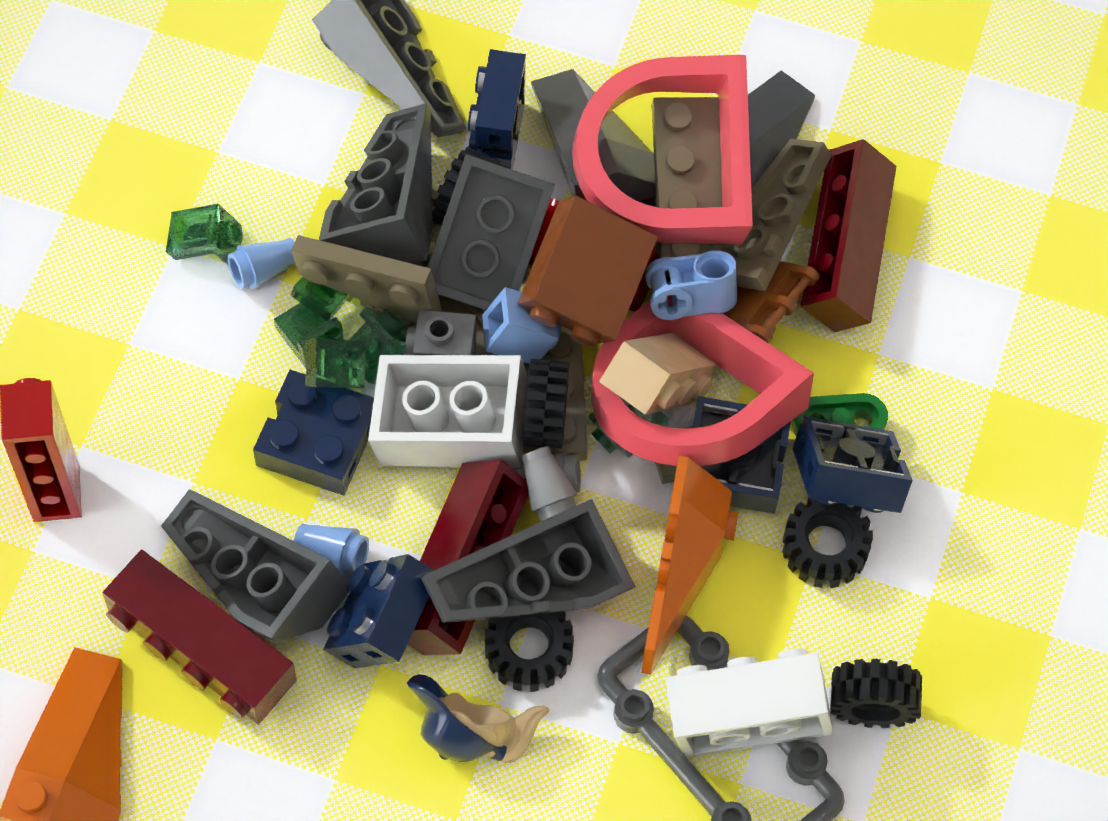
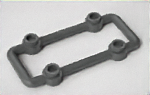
M686 615L677 632L690 646L689 660L691 665L707 666V671L726 668L730 652L726 639L716 632H703ZM648 628L608 657L599 667L597 674L598 683L604 693L615 704L613 716L616 725L627 733L641 734L712 817L711 821H752L746 807L734 801L725 802L656 723L653 719L654 706L650 696L637 689L628 690L617 678V675L644 655ZM800 740L776 743L787 755L786 771L789 777L797 784L804 786L813 785L825 799L800 821H832L836 818L844 807V792L840 785L826 771L828 760L824 749L811 741L801 742Z

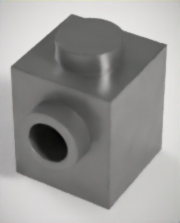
M419 310L417 326L408 327L406 355H474L477 337L476 315Z

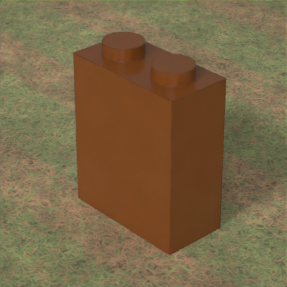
M578 196L560 200L517 304L530 310L529 317L534 321L549 327H556V324H559L572 331L570 335L572 339L587 346L597 347L600 343L616 341L658 236Z

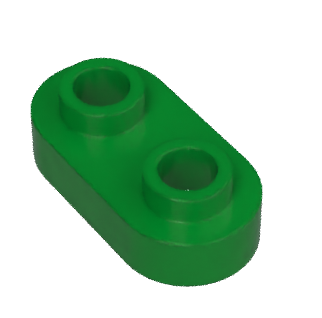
M867 393L810 397L808 410L792 420V429L796 436L802 417L807 416L857 425L854 420L862 418L869 422L870 425L867 427L885 430L888 421V410L878 397Z

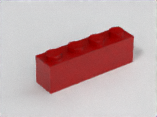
M23 378L13 384L0 385L1 440L33 522L82 518L80 465L52 381Z

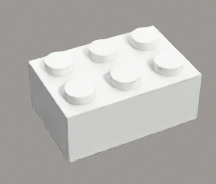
M380 355L368 439L380 466L461 467L462 463L501 459L511 468H521L528 375L521 355Z
M804 648L789 649L778 653V659L758 662L756 657H741L728 661L726 668L707 671V666L693 665L677 670V676L666 677L674 738L683 754L689 758L834 734L825 678L818 652L808 654V650Z

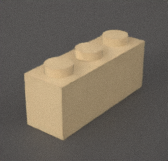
M667 333L624 341L599 382L647 415L684 406L694 401L697 402L698 396L704 397L713 384L714 379L710 375L717 364L674 333Z

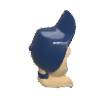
M418 674L407 681L408 687L426 707V713L421 725V737L439 753V757L442 760L450 759L457 762H470L486 755L503 763L515 762L528 749L541 719L550 712L547 706H533L514 718L500 708L470 703L459 693L455 692L448 695L429 676Z

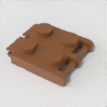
M780 261L766 291L737 287V303L732 309L722 314L769 343L773 338L776 325L784 315L790 316L796 309V304L801 299L802 292L807 286H814L820 276L812 267Z

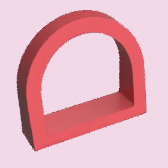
M746 55L656 58L634 64L608 79L587 103L578 123L573 141L572 158L574 172L579 187L587 201L658 236L656 242L742 245L753 227ZM685 92L717 94L719 96L722 207L659 208L643 204L627 196L613 184L600 161L598 134L602 122L621 103L646 93Z
M671 295L667 296L668 305L672 307L673 302ZM648 300L624 320L617 340L603 343L599 349L593 367L591 406L594 416L605 434L620 447L638 457L656 463L677 466L678 457L685 456L692 459L699 466L714 465L748 453L794 418L808 410L814 372L722 313H708L675 320H663L653 314L650 300ZM674 333L715 362L717 366L760 395L737 414L724 421L704 427L681 429L661 426L641 418L628 408L620 396L599 381L624 341Z

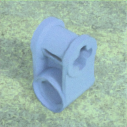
M708 251L702 254L681 257H663L650 263L645 270L647 286L653 291L650 306L653 314L660 319L675 320L708 313L720 314L729 311L737 303L736 261L727 252ZM666 270L669 271L671 279L670 282H666ZM669 295L672 298V307L668 305L667 296Z

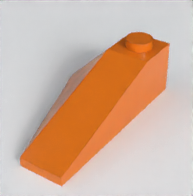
M685 456L678 457L657 586L654 593L641 673L649 675L654 671L682 621L719 562L724 539L734 541L739 512L729 510L732 491L692 459Z
M74 647L15 768L0 808V821L119 820L121 815L120 767H122L120 742L123 663L121 659Z

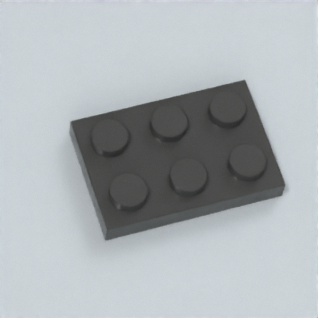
M466 154L428 268L432 270L437 293L487 310L505 287L519 291L555 184Z

